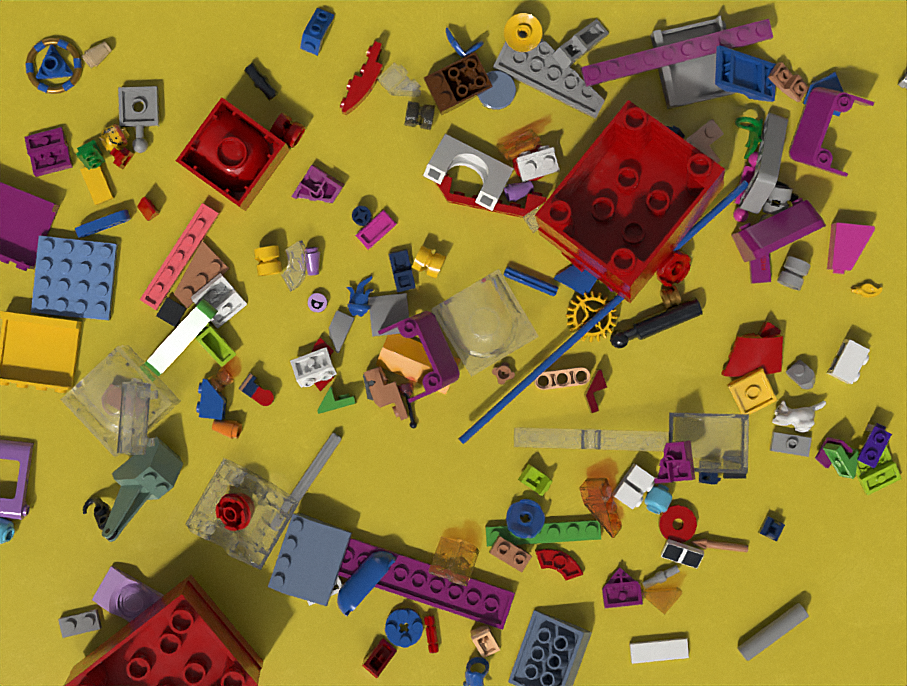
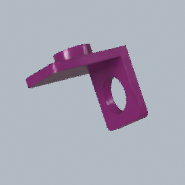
M827 437L815 459L825 468L830 467L832 463L823 450L827 443L840 444L845 449V452L852 453L853 449L842 440Z

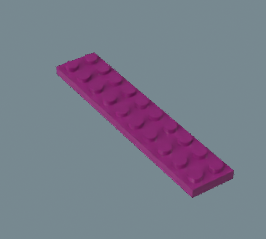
M350 537L338 573L339 576L350 578L369 555L377 551H386L393 554L397 560L375 585L376 588L503 630L515 592Z

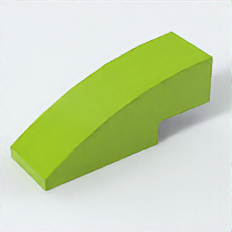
M210 322L196 335V340L221 367L236 355L235 351Z

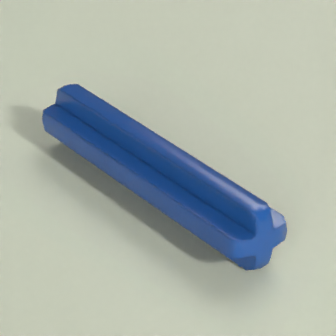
M506 267L504 271V276L551 296L557 294V286L511 267Z

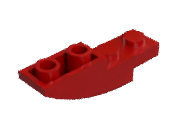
M375 41L373 46H369L366 55L369 57L367 64L363 63L360 71L362 77L354 75L353 80L349 79L346 90H348L347 97H343L340 104L343 115H348L369 96L383 71V64L378 63L383 48L382 43Z

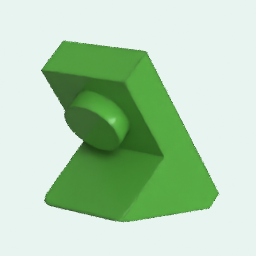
M331 386L317 410L318 414L356 404L355 395L350 397L349 393L338 396L339 400L336 401L333 387Z
M827 443L823 450L839 476L854 479L857 470L858 449H853L852 453L845 452L841 445Z

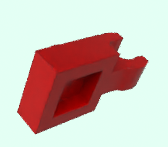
M114 147L109 153L114 156L115 160L113 163L121 169H124L134 156V153L125 147L122 150H117Z

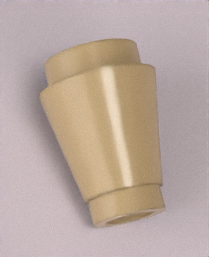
M103 42L84 51L85 54L82 55V58L90 68L97 67L112 50L106 42Z

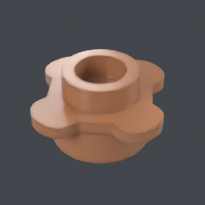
M503 362L501 366L495 367L492 370V374L496 375L498 383L501 385L515 376L507 362Z

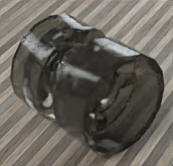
M408 101L404 126L415 128L419 125L420 129L431 130L435 105L424 104L420 106L418 102Z

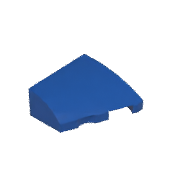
M574 265L554 277L556 281L583 296L585 292L588 295L597 280L588 271L584 270L581 272Z

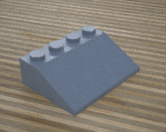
M293 513L268 587L293 597L327 606L352 533L303 513Z
M534 610L508 682L515 686H573L592 632Z

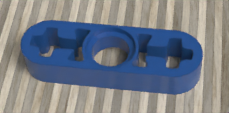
M122 210L75 228L78 238H83L131 220L128 210Z

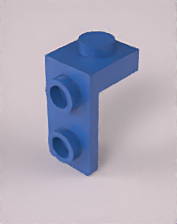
M320 8L315 10L303 32L300 49L318 56L321 51L323 37L334 19V14Z

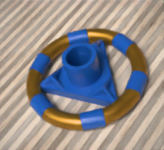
M58 38L45 39L34 45L28 53L25 64L26 74L30 82L38 90L49 94H59L71 89L79 80L82 71V63L78 51L69 42ZM53 45H58L70 52L74 61V73ZM50 46L35 76L34 58L38 52ZM71 77L70 80L58 87H50L39 81Z

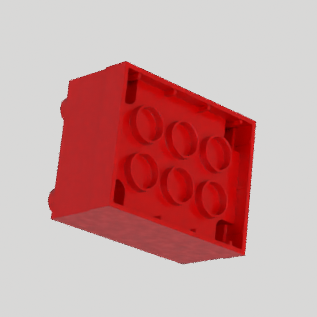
M628 100L535 214L539 235L631 304L722 191L725 168Z
M190 574L74 665L63 686H258L263 660Z

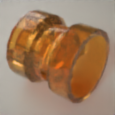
M224 366L218 370L216 375L208 378L211 385L219 393L225 389L226 385H231L235 381Z

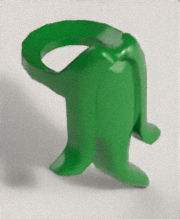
M739 117L735 120L737 127L749 131L748 142L745 145L749 149L744 159H747L756 150L758 143L762 142V117L759 120L751 117ZM741 122H748V123H751V124L748 125V126H744V125H741L740 123H741Z

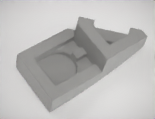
M336 311L329 326V336L337 353L340 352L354 321L353 317Z

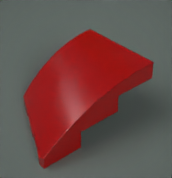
M755 333L737 336L734 347L728 356L730 359L725 370H722L721 375L742 377L762 367L766 375L782 372L783 336L775 334L761 337Z

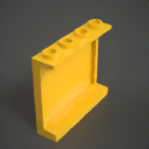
M0 311V319H3L0 335V385L9 386V383H16V387L28 388V385L36 386V390L47 391V388H54V392L66 393L67 390H73L82 321Z

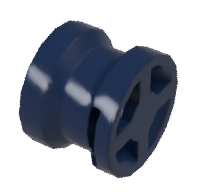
M358 206L352 212L353 221L357 225L365 226L370 223L372 215L367 207Z

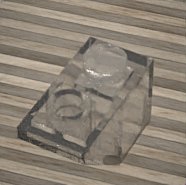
M394 62L378 77V82L391 96L419 97L421 95L419 90L421 86L415 79L410 80L408 78V72L401 64L398 66Z

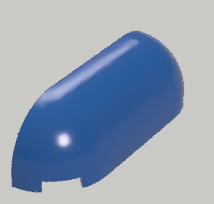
M386 551L372 553L340 588L337 595V604L340 611L346 617L361 603L388 572L389 567L397 560L393 554Z

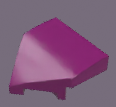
M620 567L602 589L604 609L643 604L639 582L635 581Z

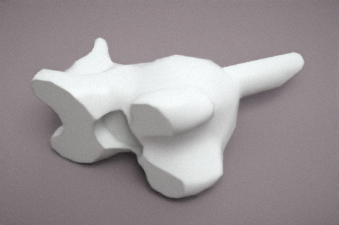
M782 401L774 411L776 417L772 420V423L781 426L792 424L796 431L807 432L815 424V411L823 408L826 405V401L810 407L797 409L787 407L785 401Z

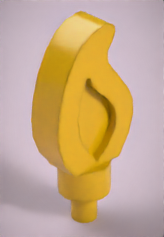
M863 284L860 287L851 289V292L860 294L865 298H871L879 295L883 288H876L872 284Z

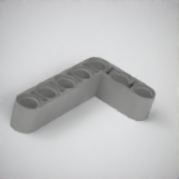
M768 113L763 125L762 142H760L755 173L742 195L739 203L740 209L758 214L774 189L779 175L788 122L787 118Z

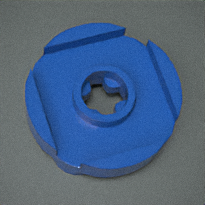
M529 499L513 503L506 515L508 530L520 538L536 537L542 530L545 522V515L540 505ZM529 515L528 519H530V522L523 523L520 517Z
M399 608L389 614L386 619L385 633L391 643L407 648L421 638L423 623L420 615L415 610ZM402 623L404 625L405 623H408L407 628L409 630L407 632L400 631L401 627L399 626V624Z

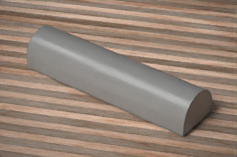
M797 603L737 647L744 659L749 661L808 618L809 615Z

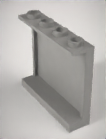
M718 16L714 20L665 31H661V29L656 30L650 36L653 48L726 30V24L721 20V16ZM716 54L658 68L667 109L735 94V92H726L715 85Z

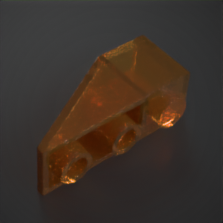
M587 478L579 487L583 503L611 538H615L622 528V522L618 517L617 505L613 500L612 488L609 485L608 479Z

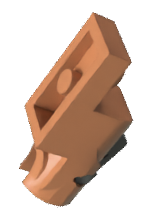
M381 366L364 372L363 378L367 398L374 400V403L380 408L395 403V406L392 408L396 418L400 417L401 420L407 419L409 416L396 381L388 384L387 381L389 380Z

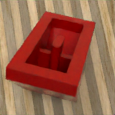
M383 638L363 659L362 666L375 678H378L397 650Z

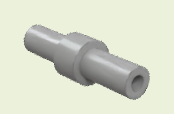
M677 565L665 571L661 570L655 573V576L642 583L645 589L657 583L661 584L667 581V578L680 571Z

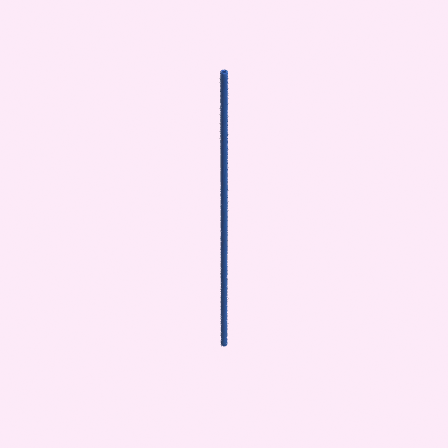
M744 180L698 221L673 251L679 250L747 188L748 182ZM619 295L615 296L458 439L463 444L466 443L624 299Z

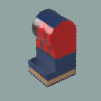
M250 373L239 387V390L262 406L271 405L275 400L274 393L258 385L255 382L258 377Z

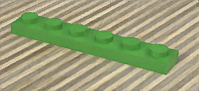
M599 519L544 523L542 530L534 538L517 537L508 530L507 525L485 527L487 547L492 546L498 536L503 537L514 545L601 540Z

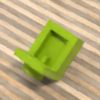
M530 464L527 465L518 478L520 482L541 496L548 491L553 482L548 476Z

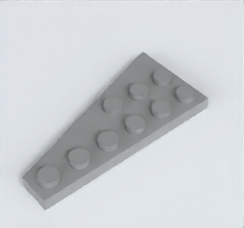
M521 31L519 35L520 37H525L526 33ZM541 39L539 45L529 52L515 51L505 41L493 66L494 69L505 72L510 77L596 119L605 100L591 86L586 87L584 81L575 70L573 71L570 67L564 70L552 56L555 50L546 41L544 42Z

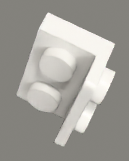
M549 145L538 148V152L535 153L526 151L519 154L520 157L516 159L522 182L560 171L554 147L549 148Z
M326 347L290 361L296 381L301 388L310 387L318 381L328 380L337 374Z

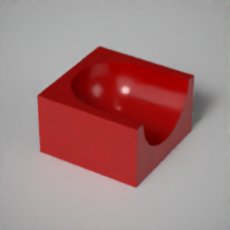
M221 97L175 161L246 211L286 157L290 148L285 142Z

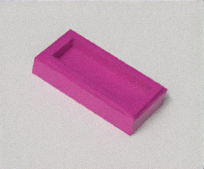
M383 210L355 236L369 250L397 224Z

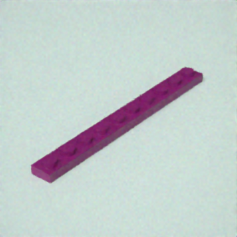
M769 19L584 66L581 67L585 86L589 87L716 54V48L719 45L735 49L770 40L773 38Z

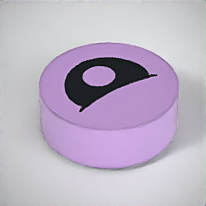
M320 293L312 294L308 299V307L313 312H322L327 307V299Z

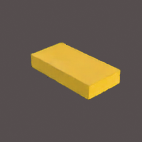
M101 166L89 170L86 167L80 169L96 206L114 199Z

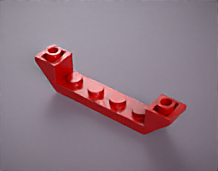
M449 174L445 175L441 184L434 182L448 203L491 211L475 202L478 195H472V198L466 197L465 193L454 191L451 194L452 178L449 177ZM539 192L527 194L524 208H521V205L517 203L504 205L501 200H498L491 212L523 218L543 205L547 197H543V193Z

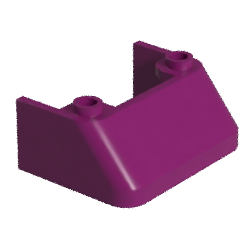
M823 87L812 89L788 151L789 157L793 161L838 176L847 177L848 173L830 167L833 160L832 154L829 150L821 148L834 110L847 112L852 108L853 103L873 106L874 102Z
M799 198L791 202L793 206L752 226L750 223L739 227L740 231L731 236L743 261L748 262L763 257L825 227L826 224L823 218L808 199L803 200V198Z
M421 312L378 331L379 335H382L398 327L400 334L405 338H412L418 335L434 371L426 374L423 378L425 391L408 398L409 403L434 393L458 380L460 376L459 369L437 319L432 312Z

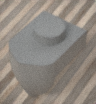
M798 360L786 371L787 376L802 389L813 388L816 381L815 373L801 360Z

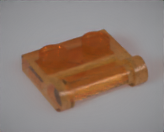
M529 127L525 129V132L503 143L499 142L496 146L499 153L508 160L518 157L520 153L526 150H533L537 145L541 144L539 136Z

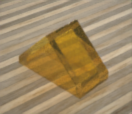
M679 587L641 590V594L665 615L682 595V590Z

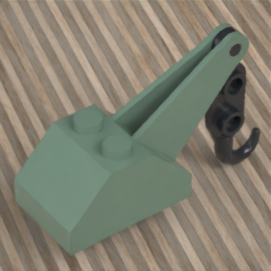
M158 437L154 438L112 473L114 480L121 485L112 510L100 497L94 496L85 502L83 514H87L88 507L95 503L94 517L99 529L102 530V536L109 542L115 541L147 500L160 499L174 487L183 466L181 458Z

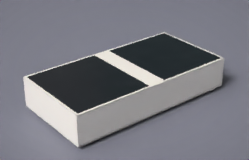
M670 539L667 540L661 552L662 558L696 569L704 556L703 550Z

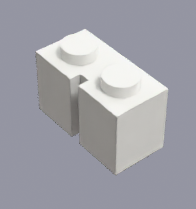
M844 339L836 354L840 357L839 359L834 358L827 374L847 384H853L860 376L859 371L862 365L867 363L870 350L850 339Z
M633 463L612 495L631 509H634V507H639L644 499L642 498L643 493L649 492L655 484L653 482L655 478Z

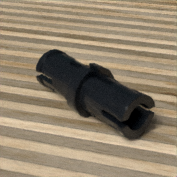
M254 63L245 68L244 71L252 79L254 86L259 88L269 101L278 94L268 82L266 75L263 76Z

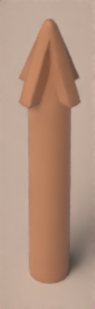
M706 538L691 541L692 544L703 549L714 548L748 552V545L711 541Z

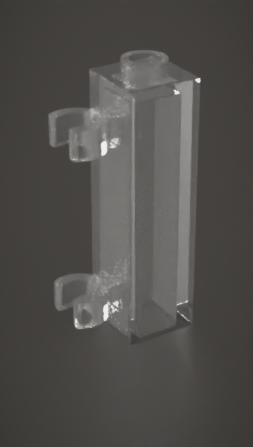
M131 378L130 382H122L117 453L146 455V446H154L155 438H148L147 431L150 399H158V390L152 391L151 384L144 383L143 379Z

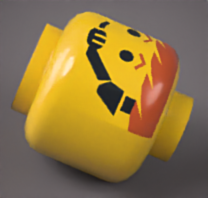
M114 124L102 130L99 139L106 151H112L114 147L117 150L128 145L127 138L130 136L125 127L120 128L119 125Z

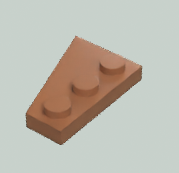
M202 241L174 295L189 308L194 303L191 297L220 273L224 275L230 268Z

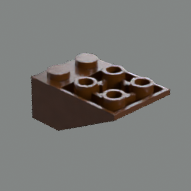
M476 52L424 77V82L441 116L493 87Z

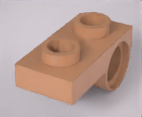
M501 536L497 537L489 550L490 554L520 572H523L532 557L526 550L512 544Z

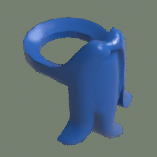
M448 27L446 28V36L461 58L472 54L484 44L481 40L464 51Z
M372 276L358 284L356 293L352 287H346L350 291V301L347 307L353 316L358 315L362 317L371 309V306L368 305V295L374 290L368 289L363 294V289L371 281Z
M475 657L468 661L465 671L466 682H463V686H484L483 678L489 672V663L486 659ZM475 663H482L485 666V670L482 673L471 672V666Z

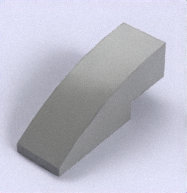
M596 19L560 46L552 56L565 70L602 41L609 33Z

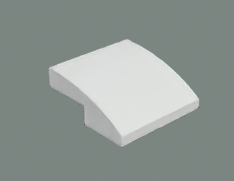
M221 273L191 297L196 305L204 298L218 310L216 315L210 320L217 328L247 305Z

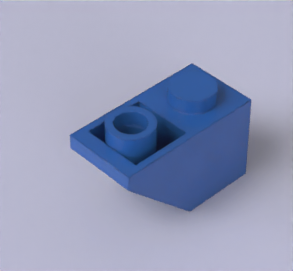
M203 379L199 383L198 393L201 394V400L197 402L196 412L199 413L200 418L225 419L227 399L210 379Z

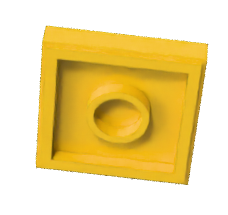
M762 367L727 384L743 418L778 401Z

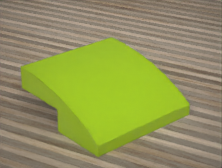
M887 445L875 468L860 461L857 462L856 476L866 495H870L902 479L896 463L892 461Z

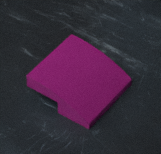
M62 127L24 137L27 154L30 156L35 177L73 168Z

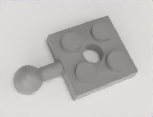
M119 87V126L136 127V139L133 141L132 146L136 152L143 153L148 148V142L144 139V126H160L158 87ZM137 102H143L144 108L140 112L134 110V105Z

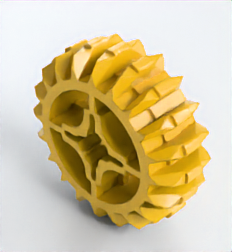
M590 291V297L585 292L583 299L576 295L578 302L571 300L570 303L574 307H567V310L572 313L565 315L566 318H571L572 320L566 322V324H573L574 326L569 331H578L588 321L585 320L589 317V311L591 313L600 311L608 304L606 303L608 296L606 295L603 299H600L602 293L598 292L596 297H594V291ZM596 301L602 306L593 310L585 302ZM581 306L584 317L577 323L576 313ZM614 308L606 315L607 318L603 327L599 321L594 326L597 332H587L581 340L585 341L587 336H589V342H593L594 336L597 342L600 341V335L603 338H607L605 331L612 333L613 330L609 326H616V323L611 322V320L618 318L616 315L612 316L611 312H615L617 309Z

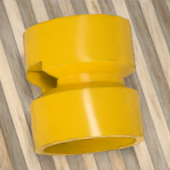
M279 246L254 249L255 260L259 261V264L256 265L258 276L283 273L282 264L278 261L280 257Z
M421 246L412 268L419 272L426 271V275L436 279L446 256L437 252L433 254L431 249Z

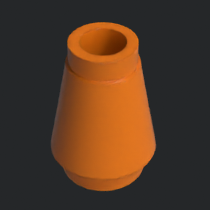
M215 419L212 424V430L231 439H238L242 431V424L236 420Z

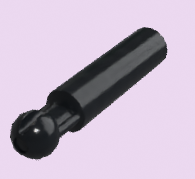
M694 297L633 323V328L614 331L611 334L610 342L615 348H624L630 340L635 338L643 340L703 315L700 303Z

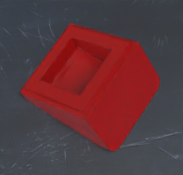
M143 197L137 207L147 221L159 215V211L149 198Z
M765 321L757 335L766 337L780 334L782 330Z

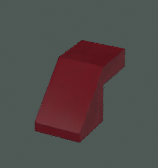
M601 369L595 370L584 393L590 413L599 411L593 393L608 388Z

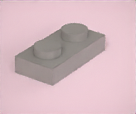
M98 609L58 619L62 638L102 628Z

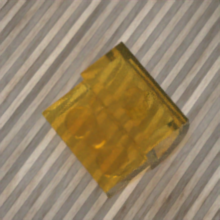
M441 536L428 572L432 575L446 578L449 582L467 586L480 551L476 546L459 538L454 540Z

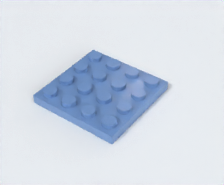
M39 236L31 312L110 320L118 244Z

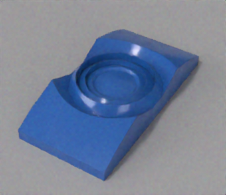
M719 45L716 48L715 85L726 92L744 94L749 99L773 102L775 101V85L768 76L776 64Z

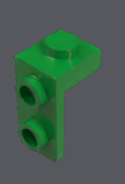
M95 140L77 148L79 152L76 155L88 170L98 168L101 163L105 162L104 156Z

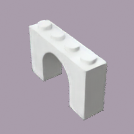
M445 134L430 159L423 176L441 184L450 168L459 165L470 167L481 176L483 181V187L475 202L493 211L514 168Z

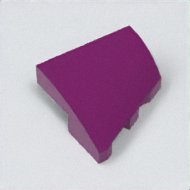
M691 440L666 443L663 451L664 457L659 463L661 467L654 482L669 483L695 480Z

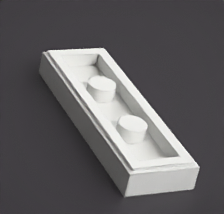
M687 638L629 643L632 664L689 658Z

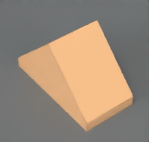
M484 624L470 631L472 641L483 658L500 651L489 625Z

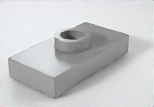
M772 432L770 451L809 457L812 438Z

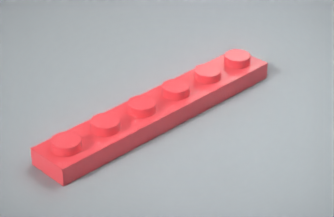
M203 203L200 205L140 298L142 302L158 310L219 216V213Z

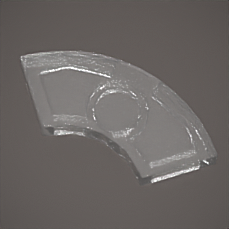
M303 240L298 241L285 250L288 256V265L282 277L290 292L298 288L306 276L308 256Z

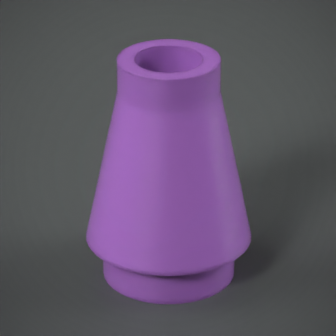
M531 181L508 184L507 187H504V193L508 202H516L527 194L534 192Z
M318 247L303 248L302 257L308 275H318L320 262Z

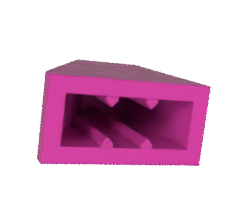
M847 223L831 224L827 269L833 270L834 274H845V271H851L872 236L875 226Z

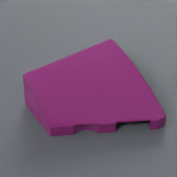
M312 164L291 197L294 199L303 198L310 201L319 200L333 203L345 184Z

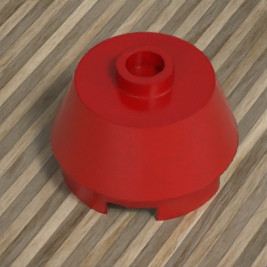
M228 493L222 496L216 505L217 519L220 518L226 525L224 528L230 531L241 530L250 523L255 513V505L252 499L244 493Z

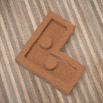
M711 119L688 137L686 141L716 163L721 161L709 145L724 133L714 120Z

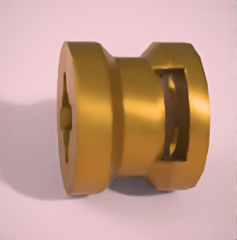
M675 285L668 290H660V296L666 308H669L674 303H681V297Z

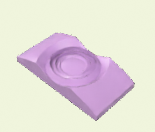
M111 566L92 600L108 612L131 622L164 595Z

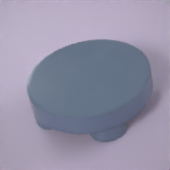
M502 71L486 73L493 87L478 95L480 102L484 107L492 110L506 108L515 97L516 87L513 79Z

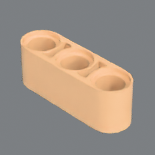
M582 367L546 371L540 376H546L548 383L545 386H540L538 384L539 377L534 380V384L541 390L584 385L589 382L590 373ZM578 371H584L586 376L583 381L576 379ZM560 373H564L567 377L566 382L563 384L557 382V376Z

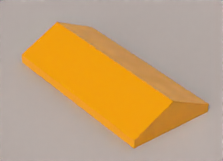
M401 334L387 336L376 362L377 366H381V368L422 385L424 376L434 371L422 343L411 338H405ZM453 356L458 367L461 359ZM450 385L438 391L446 394Z

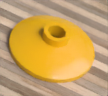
M516 14L507 21L504 27L505 41L515 51L529 52L539 45L542 39V26L537 18L530 14ZM524 31L526 36L520 37L519 33Z

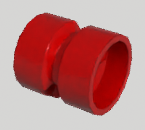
M281 113L272 125L270 132L279 139L283 138L287 145L294 148L303 136L306 127L297 121L292 122L291 117Z

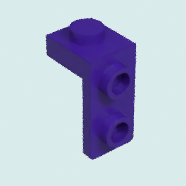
M868 423L865 430L870 432L857 458L858 461L872 468L876 467L892 435L885 431L887 427L875 423V425Z

